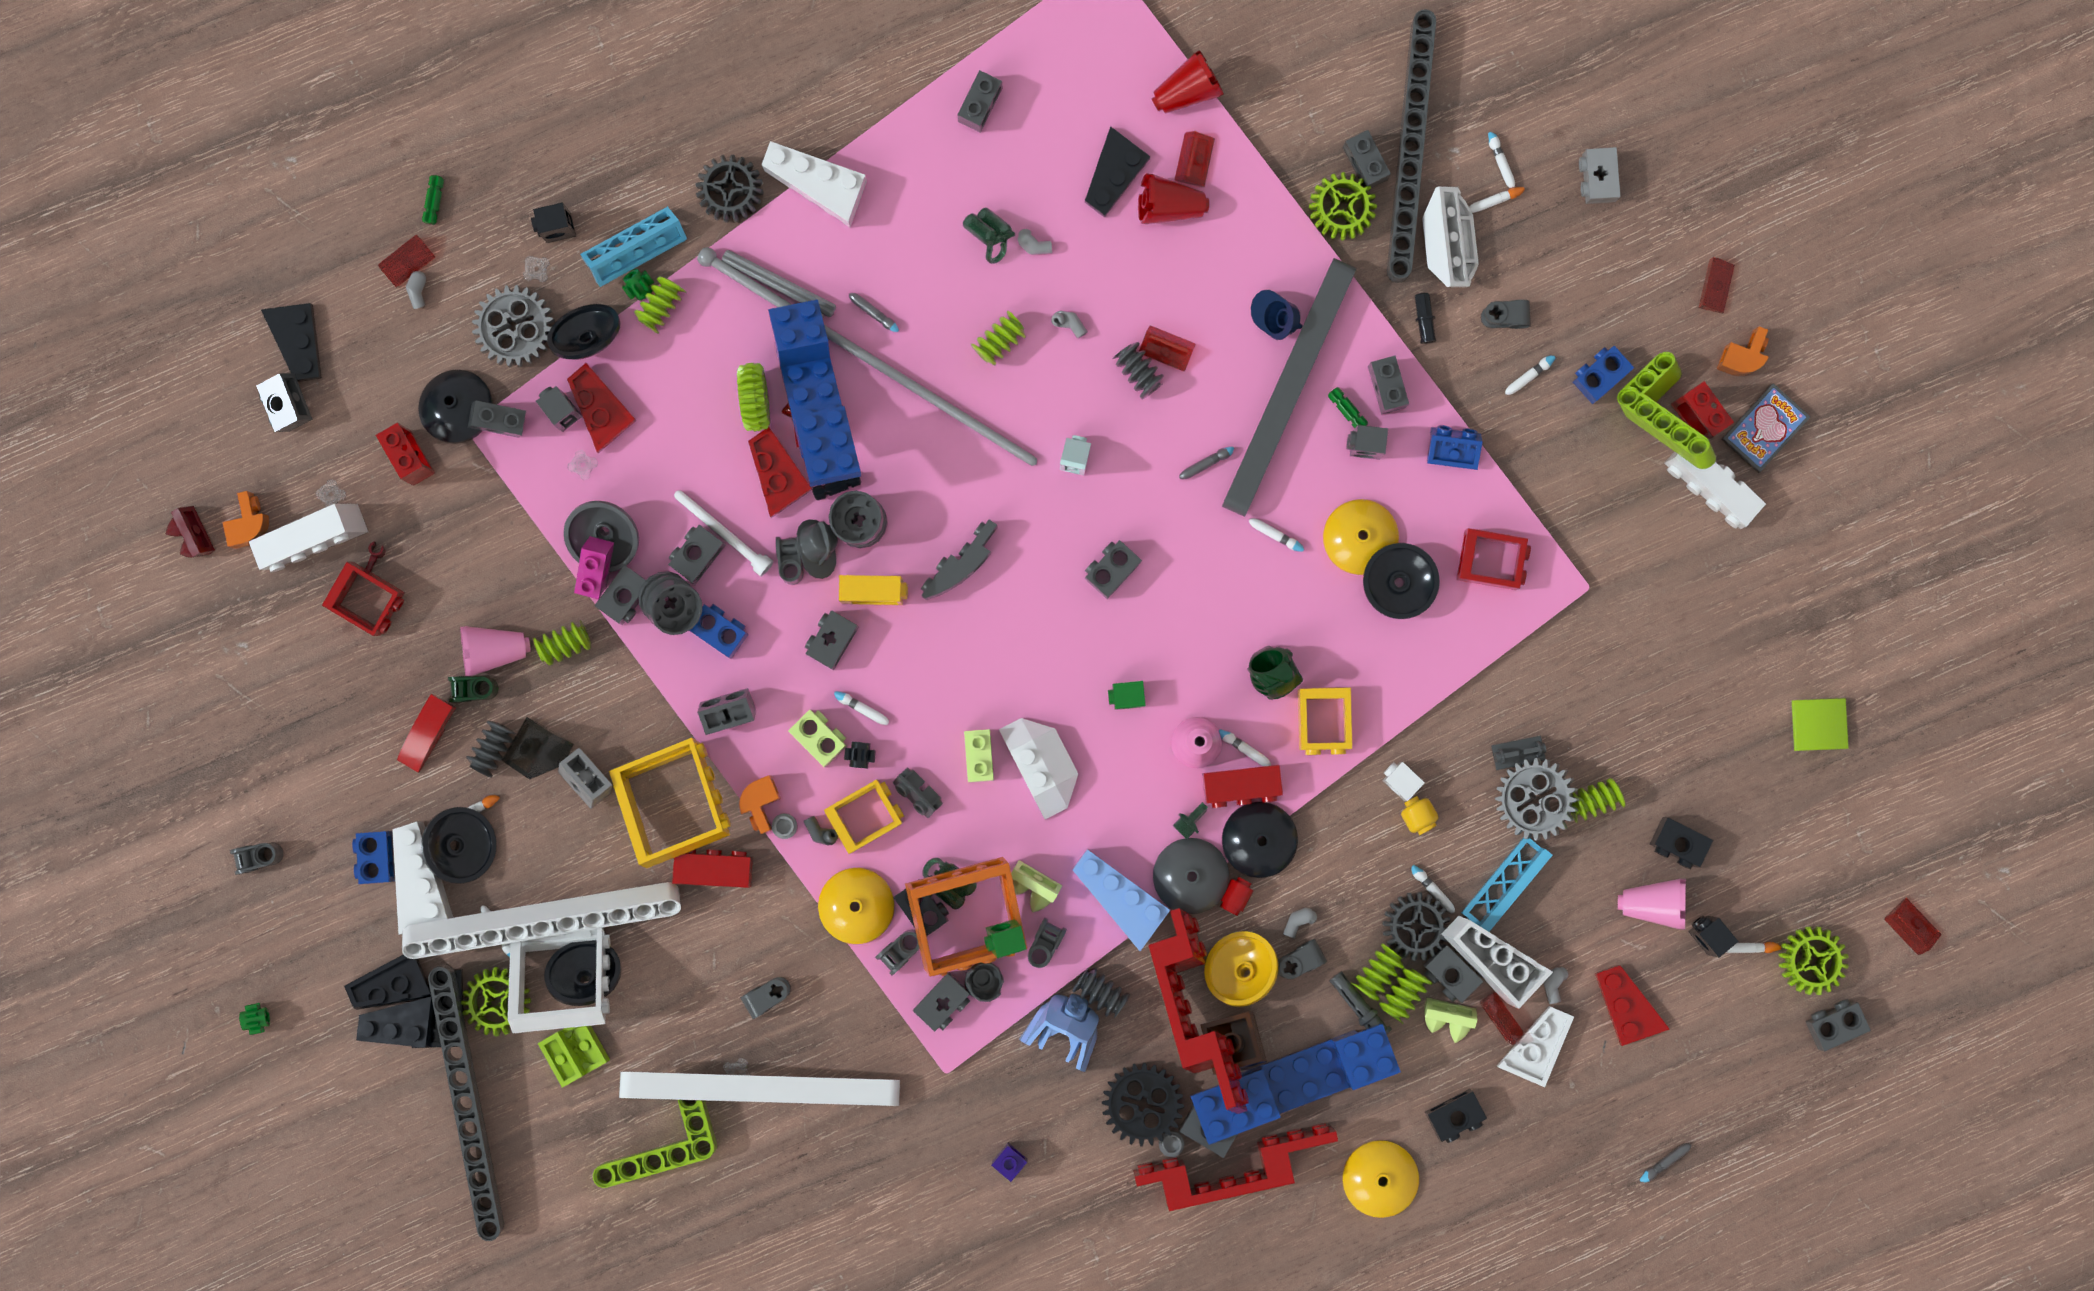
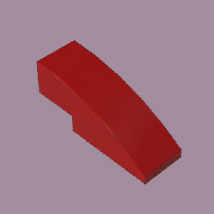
M430 694L414 722L397 760L419 773L443 735L444 728L456 707L440 697Z

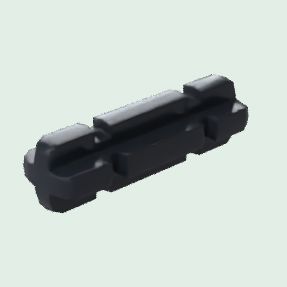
M856 477L827 483L824 486L818 485L812 488V492L816 500L826 498V495L832 496L848 490L850 486L853 488L860 485L861 479Z

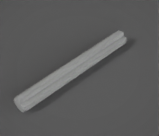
M726 250L722 257V261L734 269L800 303L818 299L821 313L827 317H832L836 310L835 304L730 250Z

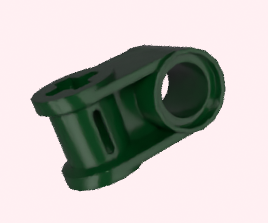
M482 676L448 677L451 685L449 703L490 700L498 694V683L492 678ZM486 681L490 688L486 695H482L480 685Z

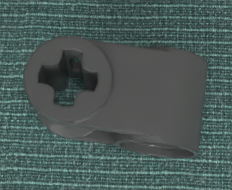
M1530 301L1491 302L1482 311L1481 322L1487 328L1523 329L1531 327ZM1492 310H1494L1495 315H1499L1496 320L1493 315L1489 314Z
M776 537L779 575L787 584H798L803 578V563L797 537L786 539ZM789 566H795L798 569L797 575L793 578L785 577V570Z
M261 843L230 850V854L234 855L237 870L234 871L235 875L253 872L260 868L278 864L283 858L282 847L277 843ZM266 848H270L273 856L270 861L264 856Z
M1044 918L1028 952L1029 963L1037 968L1045 967L1050 962L1055 950L1058 949L1067 929H1060ZM1045 930L1055 934L1056 937L1046 933ZM1036 949H1042L1046 953V960L1041 964H1037L1032 960V953Z
M913 929L905 931L893 943L891 942L875 956L877 960L880 959L887 966L891 976L909 961L908 959L920 949L918 939L915 948L910 949L904 944V938L907 935H912L917 939L916 931Z
M1316 939L1302 944L1294 951L1281 957L1278 960V974L1286 979H1295L1325 964L1327 960ZM1285 962L1294 963L1295 966L1292 967V973L1284 972L1283 969L1286 968Z
M776 977L764 985L741 996L740 999L752 1019H755L783 1001L789 995L791 986L785 978ZM775 985L783 987L781 995L773 993L772 990L775 988Z

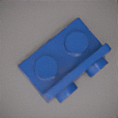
M1439 425L1437 428L1431 427L1427 464L1478 470L1483 443L1480 433L1468 428L1462 431L1452 430L1451 427Z

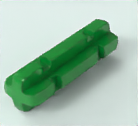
M431 175L429 177L428 185H430V188H427L424 205L426 211L423 212L422 222L425 224L435 225L437 223L438 215H436V212L439 211L442 195L440 189L443 188L444 179L441 176Z
M1336 387L1328 394L1329 399L1337 404L1336 407L1348 421L1352 422L1354 428L1357 425H1368V421L1363 415H1359L1358 409L1348 397L1345 398L1343 396L1344 393L1339 387Z

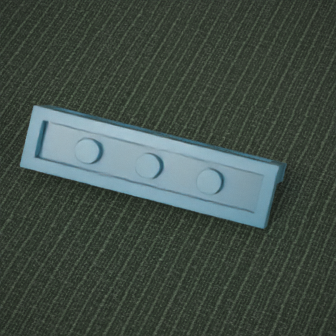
M667 206L580 255L591 270L596 283L601 287L687 240L680 221ZM666 217L669 218L668 220L664 221L663 223H658L659 221L665 219ZM641 231H645V232L642 233L641 235H636L637 233H639V232H641ZM619 243H623V244L620 245L619 247H614L615 245H617V244H619ZM597 255H601L600 257H598L597 259H595V260H593V261L590 260L591 258H593V257H595V256H597Z
M1523 837L1461 913L1475 924L1490 932L1552 857V854L1545 848H1541L1532 839H1524ZM1527 843L1537 853L1531 860L1521 861L1520 850ZM1517 855V861H1516V862H1511V861L1514 859V857ZM1518 864L1519 875L1516 879L1505 880V868L1508 865ZM1522 864H1527L1522 870ZM1501 874V881H1495ZM1505 883H1511V885L1506 889ZM1502 884L1503 894L1501 897L1489 900L1488 889L1490 886ZM1485 894V900L1479 901L1481 897ZM1494 902H1496V903L1492 906V908L1490 909V904H1489V903H1494ZM1486 903L1487 914L1481 921L1469 913L1476 904Z

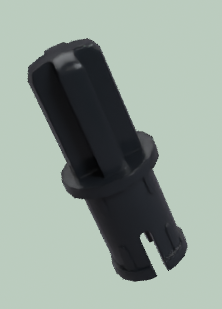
M1416 294L1417 318L1415 322H1418L1420 343L1436 342L1433 323L1435 316L1432 315L1430 294Z

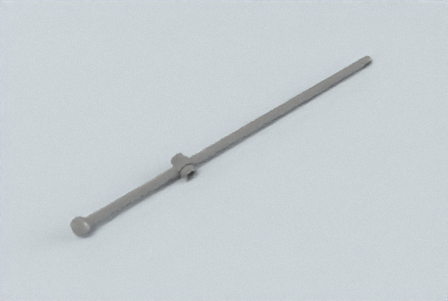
M706 247L700 251L697 260L702 266H713L776 307L792 305L718 259L716 252L712 248ZM824 325L827 338L1027 464L1031 466L1037 464V458Z

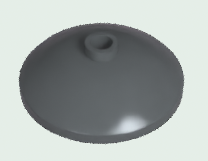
M606 501L583 503L571 512L564 525L565 545L571 556L578 563L581 548L589 536L614 542L609 572L622 569L624 565H628L638 550L639 533L636 524L626 511L613 503ZM602 527L608 528L609 532H605Z
M1197 838L1180 839L1168 845L1158 856L1153 869L1154 887L1160 899L1171 909L1180 908L1189 914L1203 913L1217 905L1224 896L1229 883L1228 865L1222 853L1211 843ZM1193 871L1196 873L1197 878L1195 881L1187 879L1189 872Z

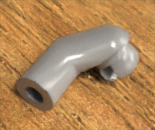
M1020 230L1017 240L1019 245L1028 254L1052 253L1051 241L1038 242L1031 235L1030 230Z
M421 271L413 272L406 284V290L413 309L425 306L421 292L426 283V276Z
M1058 311L1051 318L1054 326L1071 328L1077 339L1088 332L1077 314L1073 312Z
M1302 908L1291 913L1283 934L1295 939L1299 926L1315 923L1317 913L1312 911L1311 908Z
M1564 967L1552 969L1553 973L1544 982L1549 1004L1561 1002L1558 988L1568 978V971Z

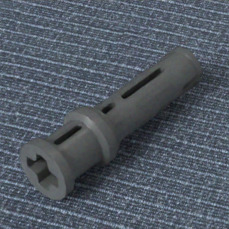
M1342 971L1329 980L1359 1017L1360 1026H1364L1367 1029L1382 1023L1386 1034L1392 1030L1377 1015L1378 1011L1370 1008Z

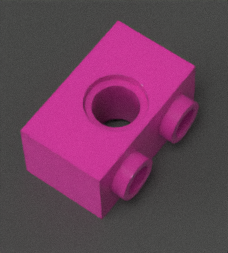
M589 536L581 548L574 590L575 594L599 600L607 587L614 542Z

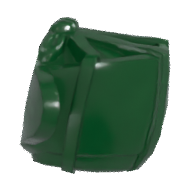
M1266 646L1252 655L1249 667L1247 668L1250 673L1253 687L1269 700L1280 699L1286 696L1303 682V678L1292 659L1293 653L1288 648Z

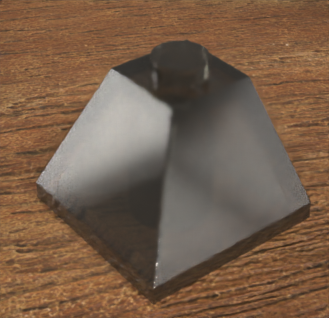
M526 717L502 761L526 778L532 779L558 768L559 763L569 756L574 744L547 727Z

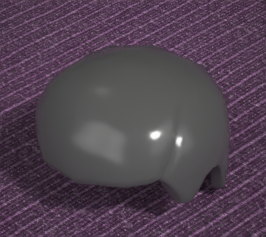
M980 962L969 968L965 977V986L972 997L981 1002H991L1001 995L1004 979L997 966L992 963L984 964Z

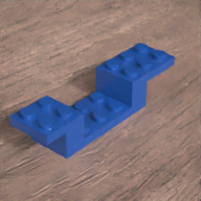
M818 299L768 309L775 339L776 353L810 487L861 477V470L845 406H842L830 359L829 343Z
M1381 1023L1360 1032L1355 1030L1241 1072L1240 1086L1241 1089L1244 1088L1249 1099V1103L1246 1104L1248 1110L1246 1112L1236 1114L1226 1110L1219 1085L1192 1094L1190 1097L1208 1145L1279 1119L1281 1118L1280 1114L1347 1088L1356 1090L1401 1073L1384 1026Z

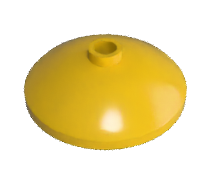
M1365 499L1352 500L1340 505L1331 513L1323 530V544L1330 560L1341 570L1355 575L1364 574L1368 561L1377 551L1385 546L1399 543L1398 527L1391 513L1382 505ZM1360 531L1367 533L1366 540H1361L1358 537Z
M864 868L845 869L832 876L822 888L818 901L819 916L825 929L834 938L849 944L867 943L878 938L890 925L894 914L893 894L887 882L877 873ZM852 902L859 903L860 909L858 911L851 910L850 905Z
M1248 931L1231 933L1220 939L1207 956L1204 968L1206 984L1210 992L1227 1005L1243 1007L1254 1004L1264 998L1275 984L1278 975L1276 952L1265 938L1256 933ZM1247 970H1250V975L1248 977H1244V973Z
M1376 1140L1359 1146L1351 1153L1343 1169L1342 1181L1346 1196L1355 1208L1366 1215L1384 1218L1402 1212L1411 1204L1418 1190L1419 1172L1414 1159L1403 1147L1390 1141ZM1380 1177L1387 1178V1183L1383 1186L1378 1184Z

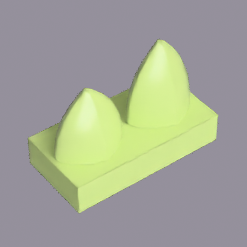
M1018 860L1011 872L1016 895L1022 894L1029 889L1032 890L1030 897L1032 912L1042 910L1051 902L1053 903L1062 888L1061 884Z
M1426 998L1424 1005L1425 1022L1431 1033L1441 1029L1446 1022L1450 1023V1034L1454 1042L1457 1043L1468 1034L1471 1028L1475 1029L1478 1020L1476 1008Z

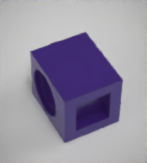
M1007 1143L992 1161L991 1166L1011 1182L1026 1165L1028 1159L1010 1143Z

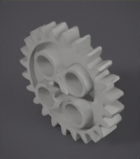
M507 285L504 288V293H501L496 288V296L494 298L486 294L489 300L488 303L479 302L483 310L474 311L479 316V319L472 320V323L479 328L473 330L472 333L480 336L475 340V343L477 345L484 344L480 351L483 354L489 352L488 358L491 361L497 357L499 365H502L506 360L508 367H512L514 361H516L519 367H522L524 359L529 364H532L531 356L534 355L540 359L538 351L540 349L543 351L548 350L544 343L547 342V335L551 329L548 324L555 322L552 317H547L552 310L550 308H543L547 302L544 299L537 301L539 294L536 292L530 296V289L527 287L522 293L518 285H515L513 292H511ZM524 304L526 307L525 312L519 316L515 315L514 310L516 306ZM498 314L502 315L501 324L492 326V318ZM530 316H534L533 320L526 321ZM513 321L517 323L515 331L510 329L512 327L511 322ZM528 327H535L536 333L532 338H525L524 333ZM503 331L499 333L496 337L493 336L495 332ZM512 337L513 343L511 347L502 348L503 339Z
M1535 758L1532 765L1529 759H1525L1524 767L1520 763H1515L1516 772L1508 769L1507 773L1510 777H1501V781L1505 786L1497 787V790L1502 792V796L1496 797L1495 800L1501 801L1502 805L1496 809L1505 812L1500 819H1509L1508 829L1516 827L1515 835H1520L1524 831V839H1529L1533 834L1534 840L1538 841L1542 833L1544 839L1547 840L1550 839V831L1553 835L1558 836L1560 835L1558 827L1563 830L1568 829L1565 820L1574 821V818L1569 814L1570 812L1578 811L1576 807L1572 806V802L1579 801V798L1572 797V793L1578 791V788H1570L1574 778L1565 779L1568 771L1562 770L1558 772L1560 764L1555 763L1550 767V760L1545 759L1541 765L1540 758ZM1540 775H1543L1547 780V785L1543 789L1537 785V779ZM1519 787L1525 792V797L1522 801L1517 800L1515 792ZM1553 787H1556L1557 790L1554 793L1541 798L1539 803L1530 804L1522 811H1518V807L1536 798L1535 795L1545 794ZM1553 797L1559 801V808L1556 811H1553L1549 806V802ZM1530 810H1534L1538 815L1537 821L1534 824L1528 820Z

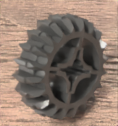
M721 155V163H717L713 158L711 160L712 168L708 165L703 166L707 174H698V177L704 182L696 183V187L701 189V191L696 193V196L703 199L699 203L702 208L707 207L706 213L708 215L714 213L715 220H719L723 214L725 223L729 222L730 216H733L735 222H739V214H742L747 219L748 214L746 210L749 209L753 213L756 211L752 203L761 204V200L756 195L764 194L763 189L757 188L763 185L762 179H756L760 175L759 171H752L754 165L751 162L745 165L744 157L739 158L736 163L735 155H731L729 161L726 160L724 155ZM726 171L724 179L712 183L717 175ZM735 171L744 174L749 179L750 187L736 182ZM732 181L734 189H731L728 196L724 188H728ZM710 191L723 195L724 207L716 204L711 199ZM748 194L742 203L733 206L734 200L737 197Z
M1417 892L1416 900L1413 899L1412 893H1407V902L1401 896L1397 897L1400 906L1390 903L1389 906L1395 911L1393 914L1385 911L1384 915L1391 917L1390 922L1382 921L1383 926H1390V930L1383 931L1384 936H1392V938L1386 941L1387 945L1396 943L1397 945L1393 948V951L1398 953L1403 949L1401 957L1406 959L1409 952H1411L1412 961H1416L1418 953H1420L1422 960H1426L1427 951L1434 957L1436 955L1434 947L1439 950L1443 949V946L1439 943L1440 939L1448 942L1442 936L1443 931L1447 928L1444 927L1443 923H1448L1451 919L1450 917H1441V915L1447 912V909L1441 908L1437 910L1441 902L1436 900L1430 904L1432 896L1429 894L1422 901L1423 896L1421 892ZM1414 906V911H1412V916L1409 920L1397 921L1405 909ZM1422 906L1432 912L1436 924H1429L1424 921ZM1414 920H1418L1419 924L1429 928H1422V930H1418L1419 933L1415 934L1414 929L1404 925H1411V923H1415ZM1397 929H1404L1409 932L1411 947L1401 941ZM1435 932L1433 939L1428 944L1419 947L1423 934Z

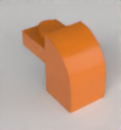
M1760 326L1754 329L1746 348L1732 342L1727 344L1717 369L1733 376H1746L1761 368L1769 358L1760 354V352H1764L1769 338L1766 337L1768 329Z
M249 491L237 493L242 518L223 522L227 546L233 549L250 546L249 541L265 535L269 527V516L263 513L258 514V511L261 509L257 496H254V493Z
M772 775L750 783L740 797L739 807L741 815L752 812L753 816L749 817L753 829L755 831L759 830L760 834L772 830L763 806L781 799Z

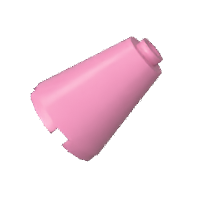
M470 626L460 627L465 676H474L526 658V653L530 652L529 637L524 638L522 632Z
M1198 717L1189 718L1180 723L1175 729L1171 740L1172 750L1176 758L1182 764L1192 768H1202L1210 765L1217 759L1222 748V739L1218 728L1209 720ZM1199 736L1204 740V745L1200 747L1195 744V739Z
M1675 879L1623 890V895H1618V910H1623L1624 916L1685 930L1686 879Z

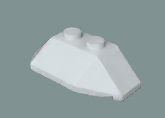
M1439 186L1435 188L1422 217L1427 265L1447 287H1469L1479 265L1473 214L1466 201L1460 195L1461 192L1458 187Z
M1023 718L999 729L1044 819L1067 809L1078 772L1056 729Z

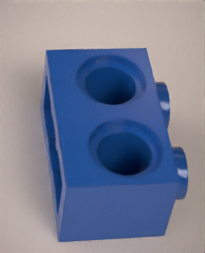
M1615 346L1609 350L1604 347L1594 356L1597 360L1590 367L1586 363L1575 373L1578 377L1573 381L1574 385L1591 404L1598 401L1634 369L1632 364ZM1606 359L1615 361L1617 366L1615 371L1607 369L1605 365ZM1592 375L1598 380L1597 387L1588 385L1587 376Z
M704 604L698 623L689 631L732 659L748 636V633L743 631L746 626L735 618L731 622L724 618L725 612L716 605L712 604L711 607H708ZM706 616H713L715 618V625L711 629L703 627V619ZM728 630H734L736 633L735 641L730 644L725 643L723 639L724 633Z
M392 831L356 833V839H353L352 848L353 853L357 854V864L354 865V877L358 879V884L395 882ZM370 838L375 839L377 842V848L374 852H370L367 848V842ZM372 863L376 864L379 869L376 877H371L368 873V868Z

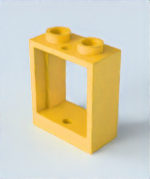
M839 575V601L842 604L903 605V599H908V584L903 582L901 576Z
M1351 688L1298 689L1299 750H1305V755H1321V750H1331V755L1346 754V749H1352ZM1343 699L1344 743H1308L1307 700Z
M876 779L824 809L848 854L855 852L903 824L901 818L905 816L898 804L892 805L888 798L892 793L885 781L880 783ZM876 789L893 822L856 843L837 810Z

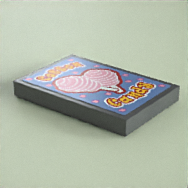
M1773 383L1721 440L1755 471L1760 473L1808 421L1810 416Z

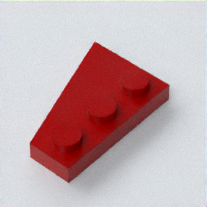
M587 363L567 378L597 453L601 452L637 421Z
M770 427L748 441L770 518H772L810 492L812 488Z
M1621 965L1595 973L1621 1046L1670 1030Z

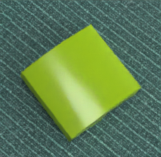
M1846 698L1792 700L1794 751L1849 749Z
M592 1026L564 1028L537 1043L562 1088L610 1061Z

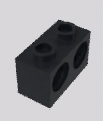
M904 889L893 898L914 926L907 891ZM931 895L923 897L922 902L919 904L922 918L926 911H934L938 916V920L934 925L926 924L923 919L926 936H928L949 921L946 917L949 915V912L941 901L937 904Z

